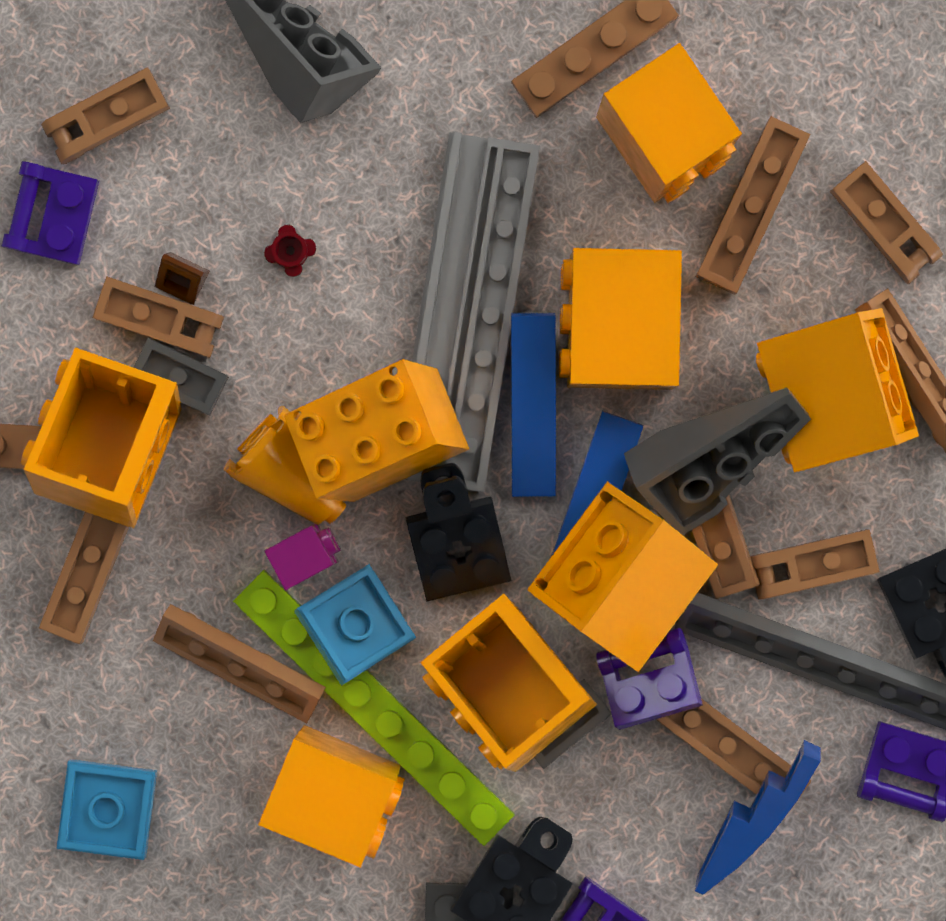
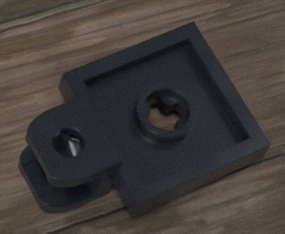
M456 463L424 469L421 473L420 482L426 512L407 516L406 523L426 601L512 581L492 497L470 501L464 475ZM439 477H448L446 479L436 481V479ZM461 541L464 547L471 546L470 551H467L463 557L456 558L455 555L447 553V551L453 549V542Z
M946 549L884 575L878 578L877 581L913 659L933 652L941 672L946 678V602L944 603L945 611L943 613H938L936 608L928 609L925 606V601L930 598L929 590L936 589L938 594H946Z
M545 817L535 818L526 827L515 845L497 834L450 911L465 921H550L573 885L572 882L556 873L571 848L572 834ZM551 832L554 838L553 843L550 847L543 848L541 837L544 833ZM515 884L520 886L519 896L523 899L522 904L519 907L512 905L509 909H505L502 906L505 899L500 895L501 890L504 887L511 890Z

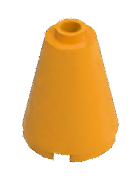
M280 406L278 408L279 418L276 419L272 414L267 416L237 448L243 454L240 460L235 464L229 459L224 467V471L231 478L314 524L319 525L323 521L331 524L342 514L347 504L337 500L316 499L284 418V415L290 411L284 406Z

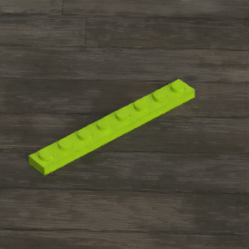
M265 569L233 600L315 682L325 686L324 691L483 846L515 816V813L368 670H365L341 686L294 612L302 605L285 591Z

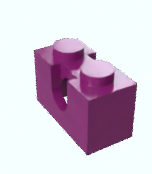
M315 524L264 550L286 591L338 563L339 561L335 554L340 552L341 548L330 528L321 530L320 526Z

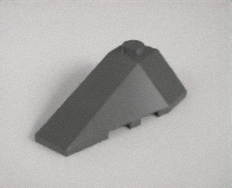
M225 0L274 94L300 123L332 114L374 78L381 69V66L348 32L341 29L335 37L317 24L316 20L321 13L311 5L303 8L286 0Z
M784 388L660 430L625 452L624 456L636 489L669 525L684 535L716 516L728 504L726 497L739 484L746 486L755 477L753 469L765 457L775 456L811 418L788 388Z

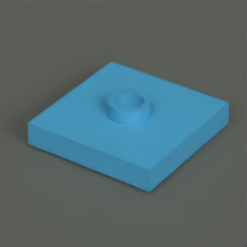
M370 564L294 611L341 686L416 638Z
M70 759L67 764L56 849L144 860L147 855L157 770Z

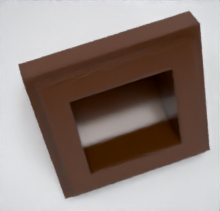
M172 252L165 253L161 258L154 287L194 305L210 270Z

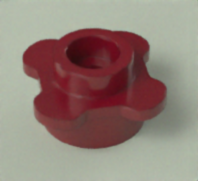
M284 225L279 228L278 236L274 239L273 244L265 248L264 256L269 263H277L282 266L288 276L297 277L302 273V265L306 259L315 255L317 248L312 239L302 238L296 233V229L292 225ZM293 247L295 250L294 254L288 255L286 253L287 248Z

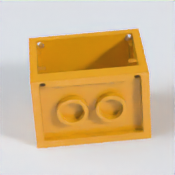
M678 43L605 92L596 115L597 120L654 203L663 197L668 204L690 189L689 186L694 183L693 180L699 176V173L706 179L726 165L725 162L731 158L730 155L737 151L734 144L742 135L681 43Z
M573 248L570 259H563V264H561V290H569V304H562V308H560V334H568V349H561V352H559V378H567V388L672 390L679 386L682 250Z
M882 308L857 312L757 343L759 350L756 354L757 367L761 376L767 378L770 392L788 388L811 418L781 449L785 461L788 464H792L794 473L892 447L919 436Z
M75 347L70 360L63 359L58 368L55 378V384L59 385L53 400L47 399L42 406L38 418V424L42 425L36 441H28L22 454L21 465L25 466L23 470L34 494L134 529L182 409L178 385L176 382Z
M405 359L399 360L284 415L316 499L355 502L415 475L424 469L470 450L438 369ZM396 367L398 372L396 375H393L392 370Z
M607 481L527 590L580 632L639 672L718 564L665 520Z
M504 593L420 662L427 671L422 677L425 683L438 698L442 697L445 701L450 699L455 706L450 711L453 718L466 733L478 734L484 742L478 747L494 768L498 767L500 770L505 768L517 772L597 705L519 608Z
M304 725L293 739L258 825L361 868L365 856L372 859L375 858L388 821L382 815L384 813L392 817L402 793L401 790L405 778L398 776L401 765Z

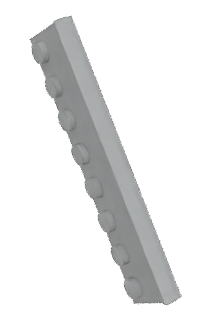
M449 132L412 362L438 369L470 449L432 467L456 463L464 475L467 490L484 492L511 329V313L514 310L540 145L490 137L481 138L463 135L460 132ZM422 471L405 480L420 482ZM442 476L437 478L436 481L446 479L448 477Z

